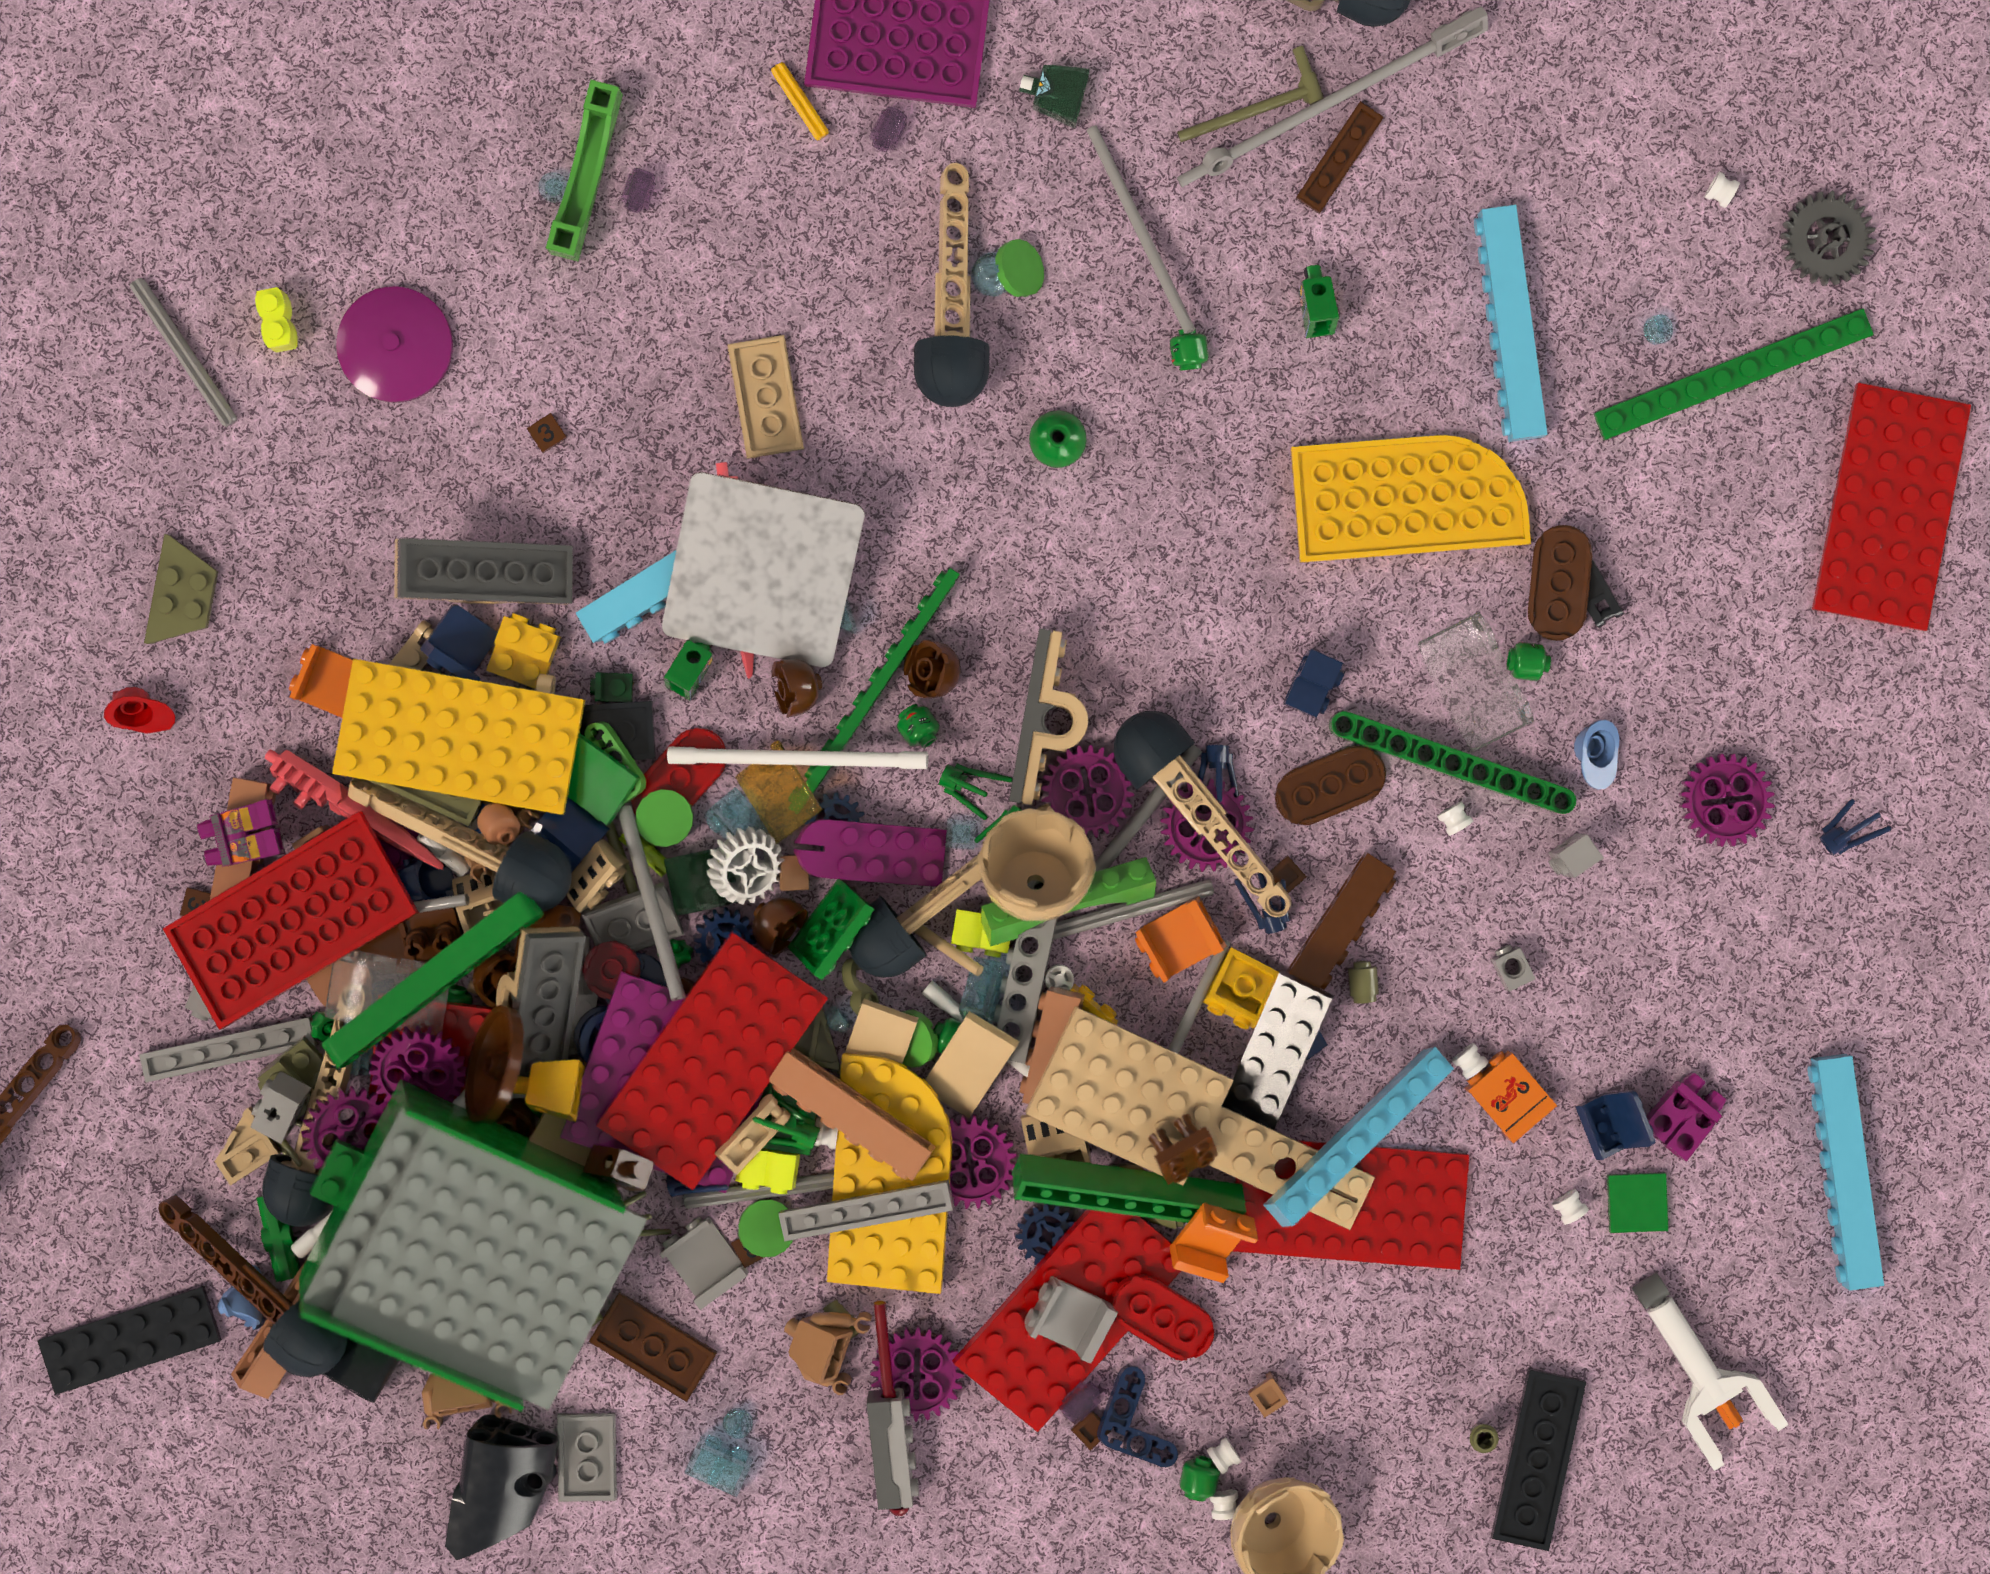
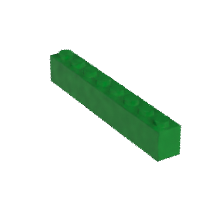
M1028 1154L1019 1155L1012 1171L1015 1200L1184 1223L1190 1221L1203 1203L1245 1215L1246 1213L1242 1184L1187 1177L1184 1185L1175 1182L1168 1185L1163 1176L1150 1171Z

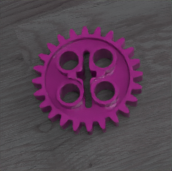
M1079 745L1077 746V754L1073 755L1067 749V759L1064 760L1060 756L1056 757L1059 763L1058 767L1049 764L1048 767L1053 772L1052 776L1043 775V778L1049 781V786H1043L1041 790L1048 792L1049 796L1041 800L1042 802H1050L1052 809L1056 813L1072 818L1084 829L1086 836L1088 831L1092 830L1094 837L1097 838L1098 829L1101 828L1106 834H1109L1108 825L1110 823L1118 828L1119 824L1116 818L1118 816L1127 818L1126 814L1122 811L1123 807L1132 808V805L1126 802L1127 797L1134 796V793L1127 791V787L1132 784L1130 781H1125V775L1119 769L1117 762L1114 763L1112 761L1114 752L1105 757L1104 747H1101L1096 754L1093 751V746L1089 745L1087 753H1083ZM1082 766L1086 768L1089 786L1091 788L1095 787L1096 793L1091 794L1095 813L1094 817L1089 816L1086 797L1079 794V790L1084 789L1080 770ZM1101 766L1106 770L1107 778L1104 782L1096 783L1092 780L1091 771L1094 767ZM1074 772L1077 774L1079 782L1075 788L1069 789L1063 785L1062 778L1065 773ZM1108 795L1111 797L1112 807L1108 811H1101L1097 808L1096 801L1099 796ZM1079 800L1083 803L1084 812L1081 816L1073 817L1069 814L1068 805L1071 801Z
M1718 754L1717 762L1712 756L1706 757L1707 766L1697 762L1696 767L1699 772H1687L1692 780L1682 781V784L1688 789L1687 792L1679 793V796L1686 798V802L1679 804V807L1687 808L1688 811L1682 816V819L1692 820L1687 828H1698L1697 838L1707 834L1706 843L1712 844L1717 838V846L1721 847L1724 846L1726 839L1729 846L1735 847L1736 838H1738L1741 844H1746L1747 834L1752 838L1758 837L1755 828L1765 830L1766 827L1761 822L1762 819L1772 818L1766 813V808L1775 807L1774 804L1767 802V798L1775 795L1773 792H1766V788L1772 782L1761 780L1766 772H1755L1757 768L1756 762L1746 766L1747 757L1745 756L1741 757L1737 762L1736 754H1729L1727 761L1724 754ZM1737 776L1742 777L1745 782V786L1740 792L1736 791L1733 786ZM1708 780H1712L1716 784V791L1711 796L1705 792V784ZM1750 794L1752 796L1750 800L1729 802L1728 805L1712 804L1703 806L1701 804L1703 800L1725 798L1726 795L1736 797ZM1741 805H1745L1748 808V816L1745 820H1740L1737 815V810ZM1714 808L1720 814V819L1716 824H1712L1708 818L1709 812Z
M1210 778L1206 788L1217 800L1214 780ZM1223 781V800L1219 804L1223 805V809L1227 812L1226 814H1231L1234 817L1233 826L1247 843H1251V840L1245 837V833L1253 832L1254 829L1246 826V822L1254 818L1244 814L1250 808V805L1241 806L1240 802L1244 796L1234 797L1233 794L1236 788L1233 786L1225 791V782ZM1186 783V792L1178 788V793L1183 798H1189L1193 795V787L1189 783ZM1174 804L1171 808L1163 807L1162 810L1169 815L1168 818L1160 819V822L1167 824V828L1161 830L1160 833L1169 835V838L1163 844H1173L1174 847L1169 853L1171 856L1180 853L1178 862L1181 864L1188 859L1189 869H1192L1196 863H1199L1201 872H1204L1206 864L1210 865L1213 872L1216 871V865L1219 862L1224 868H1227V863L1216 850L1213 853L1204 852L1202 843L1206 837L1203 834L1195 846L1190 844L1198 834L1195 829L1190 836H1182L1180 834L1179 825L1186 818ZM1196 809V815L1200 820H1208L1212 815V811L1210 809L1206 813H1200ZM1216 829L1218 832L1216 839L1218 841L1223 839L1229 845L1224 849L1227 853L1239 844L1236 840L1232 844L1227 840L1226 837L1229 834L1227 830L1220 831ZM1237 850L1238 852L1245 854V851ZM1233 854V860L1234 862H1237V858L1235 854Z
M417 1025L415 1032L411 1033L409 1028L405 1026L402 1035L394 1030L391 1039L385 1037L382 1045L377 1044L375 1054L372 1055L370 1062L372 1065L369 1074L373 1075L371 1084L378 1085L376 1094L386 1093L384 1102H389L399 1081L404 1080L453 1103L454 1096H459L461 1087H464V1076L467 1071V1067L463 1066L465 1056H458L461 1049L460 1046L451 1048L452 1038L445 1041L442 1040V1031L434 1036L432 1035V1027H429L426 1033H422L420 1026ZM413 1050H419L423 1054H416ZM392 1068H399L402 1072L394 1071ZM434 1069H441L444 1073L436 1072Z
M350 1086L348 1094H344L342 1089L338 1087L337 1096L335 1097L331 1093L326 1092L328 1101L325 1103L317 1099L316 1102L319 1109H308L313 1118L303 1120L304 1125L309 1127V1129L301 1131L302 1137L309 1139L302 1143L304 1149H311L306 1154L308 1160L316 1158L313 1163L314 1168L322 1167L333 1144L325 1145L322 1143L323 1137L329 1133L336 1134L337 1139L364 1150L372 1134L363 1133V1129L368 1123H378L387 1102H384V1099L376 1102L378 1097L376 1092L371 1093L367 1097V1090L364 1087L356 1094L353 1086ZM345 1108L353 1110V1114L349 1119L341 1120L338 1118L341 1110ZM365 1112V1116L358 1121L360 1113ZM354 1129L356 1135L354 1137L349 1135L346 1138L344 1132H351Z
M976 1114L973 1115L971 1122H967L965 1115L961 1116L959 1124L953 1118L950 1119L952 1144H957L962 1149L960 1155L952 1156L950 1189L952 1197H954L955 1207L959 1204L960 1200L964 1201L965 1209L969 1208L971 1201H974L979 1209L983 1199L987 1204L992 1205V1195L1001 1199L1002 1193L1000 1188L1004 1190L1010 1189L1006 1179L1013 1180L1012 1172L1009 1170L1014 1169L1016 1162L1010 1161V1159L1017 1157V1151H1009V1148L1014 1145V1141L1004 1140L1008 1132L1007 1130L1000 1133L997 1132L998 1122L991 1127L988 1126V1117H985L982 1123L978 1122ZM965 1137L970 1139L972 1159L974 1161L978 1160L974 1167L977 1186L972 1184L969 1163H964L968 1155L964 1141ZM979 1139H985L990 1143L991 1147L987 1151H980L975 1147V1142ZM990 1167L995 1171L996 1175L992 1179H985L981 1176L980 1170ZM956 1172H962L966 1175L967 1181L964 1184H956L951 1176Z
M920 1326L916 1327L913 1334H911L908 1327H905L904 1336L901 1337L895 1331L893 1334L895 1341L892 1342L889 1339L893 1387L901 1381L909 1384L911 1389L904 1394V1399L910 1400V1413L913 1414L915 1422L918 1421L919 1414H924L928 1421L931 1411L940 1416L941 1405L950 1409L948 1398L953 1400L958 1398L953 1389H962V1383L956 1379L964 1377V1372L956 1370L958 1367L952 1361L959 1353V1350H949L952 1343L951 1339L944 1343L941 1342L942 1332H939L935 1337L931 1336V1327L927 1329L925 1334H921ZM916 1348L920 1349V1373H923L920 1376V1397L918 1399L914 1398V1375L909 1374L914 1372ZM904 1352L911 1357V1361L907 1365H900L896 1362L895 1356ZM928 1353H935L939 1356L940 1361L938 1364L930 1366L925 1363L924 1357ZM873 1358L872 1364L879 1368L870 1371L871 1376L878 1377V1379L872 1382L871 1386L874 1388L880 1387V1390H882L879 1358ZM928 1382H934L939 1386V1391L931 1395L924 1391L923 1386Z

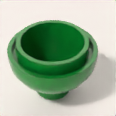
M1053 410L1041 415L1032 425L1029 435V444L1033 455L1042 464L1052 468H1064L1075 463L1082 456L1087 443L1086 430L1082 422L1072 413L1063 410ZM1055 432L1063 433L1064 439L1062 442H1055L1053 440Z

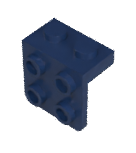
M453 604L420 650L428 657L426 662L438 671H441L444 667L451 672L450 676L480 681L481 678L475 673V670L495 644L494 641L498 632L459 605Z
M1634 1090L1603 1093L1575 1106L1596 1160H1604L1623 1149L1650 1147L1656 1143L1652 1126L1649 1124L1643 1109L1642 1100Z

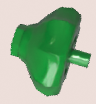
M670 939L677 968L679 969L681 965L690 962L693 948L687 945L685 940Z
M333 1009L316 1012L312 1016L311 1036L318 1038L320 1042L328 1039L335 1017L339 1013H336Z

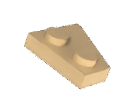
M252 1107L244 1110L241 1120L214 1161L230 1186L267 1163L271 1155L281 1154L273 1139L251 1128L255 1118L251 1114Z

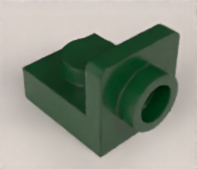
M596 672L595 678L590 680V695H595V701L632 702L633 674Z

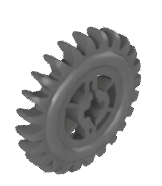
M1833 190L1828 193L1826 199L1822 191L1816 194L1815 201L1811 195H1808L1805 198V205L1800 201L1796 203L1797 212L1793 210L1788 212V217L1792 222L1785 221L1782 223L1788 232L1780 234L1782 239L1787 240V243L1782 245L1781 249L1790 252L1784 259L1785 261H1794L1791 267L1792 271L1798 268L1801 269V279L1809 274L1811 284L1815 283L1818 278H1820L1822 286L1828 284L1829 278L1835 286L1840 283V277L1848 282L1851 280L1849 272L1854 275L1861 273L1857 265L1865 267L1869 264L1863 256L1874 254V251L1868 249L1867 246L1876 243L1877 240L1869 238L1867 235L1874 232L1876 228L1865 226L1872 219V216L1863 218L1860 216L1866 207L1862 206L1855 210L1856 198L1846 204V193H1842L1837 200H1835V191ZM1822 219H1833L1832 223L1825 224ZM1816 221L1819 229L1815 232V235H1807L1810 226ZM1834 230L1831 237L1832 242L1825 245L1828 239L1827 233ZM1807 240H1813L1815 245L1813 251L1810 250ZM1844 242L1847 243L1845 251L1839 256L1838 247ZM1825 252H1831L1834 259H1822L1821 257Z

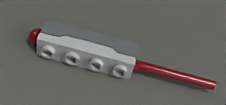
M879 1300L874 1302L882 1390H869L867 1397L878 1510L889 1509L893 1515L903 1516L910 1508H913L914 1496H919L918 1478L913 1479L912 1470H916L915 1452H910L909 1443H913L912 1425L907 1426L906 1417L910 1416V1400L904 1399L903 1388L894 1389L886 1305L885 1301Z

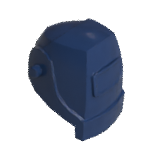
M410 859L403 860V865L395 868L413 902L454 896L452 885L454 876L444 863L443 870H440L419 859L411 862Z

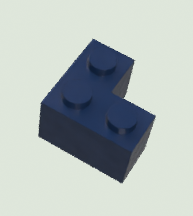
M1313 649L1305 651L1283 705L1313 718H1316L1319 713L1324 714L1330 701L1326 697L1328 691L1339 687L1345 671L1341 670L1343 663Z

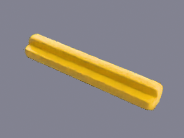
M781 62L771 69L773 76L816 140L823 139L829 133L828 128L785 63Z

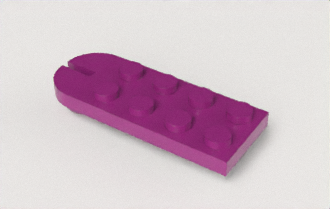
M819 819L807 824L796 837L794 843L823 846V851L793 849L802 869L815 877L937 887L942 883L947 830Z

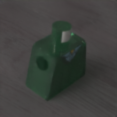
M1043 65L1040 79L1023 74L1019 92L1035 96L1033 110L1067 126L1076 128L1090 69Z

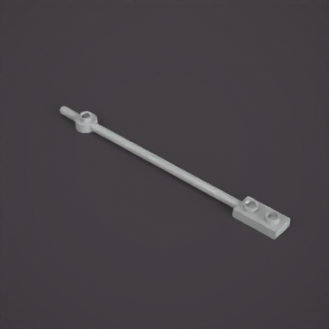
M1482 6L1473 11H1467L1455 21L1439 26L1431 33V41L1266 130L1228 150L1223 147L1210 149L1205 154L1202 164L1177 177L1180 186L1184 187L1206 174L1217 176L1224 173L1230 168L1234 159L1432 53H1435L1438 58L1488 31L1487 13Z

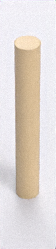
M924 925L914 931L915 934L974 975L979 976L983 972L984 967Z

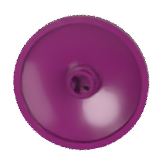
M391 286L378 288L364 294L348 308L338 328L336 350L344 374L358 390L380 401L401 403L424 396L442 380L451 362L453 337L445 315L433 301L415 290Z

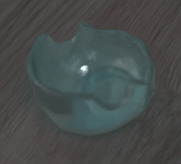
M994 251L981 255L975 261L972 267L971 279L974 287L980 293L996 297L1007 291L998 279L997 273L1000 271L998 265L995 266L997 252Z

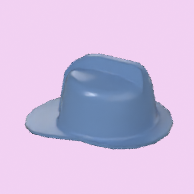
M1598 720L1591 724L1589 728H1584L1574 742V752L1577 759L1581 762L1583 777L1590 787L1597 790L1609 787L1614 781L1617 772L1619 733L1615 725L1607 720Z

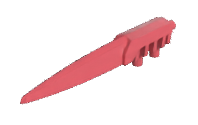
M272 749L266 753L265 759L273 764L270 767L272 776L276 778L269 789L275 794L279 795L283 788L289 784L293 787L294 791L297 793L301 792L293 801V804L299 809H303L308 801L313 799L321 808L329 801L330 810L346 819L358 811H362L378 838L437 869L443 870V863L397 822L379 814L370 806L366 807L352 800L348 796L349 788L287 749L281 754L276 753Z

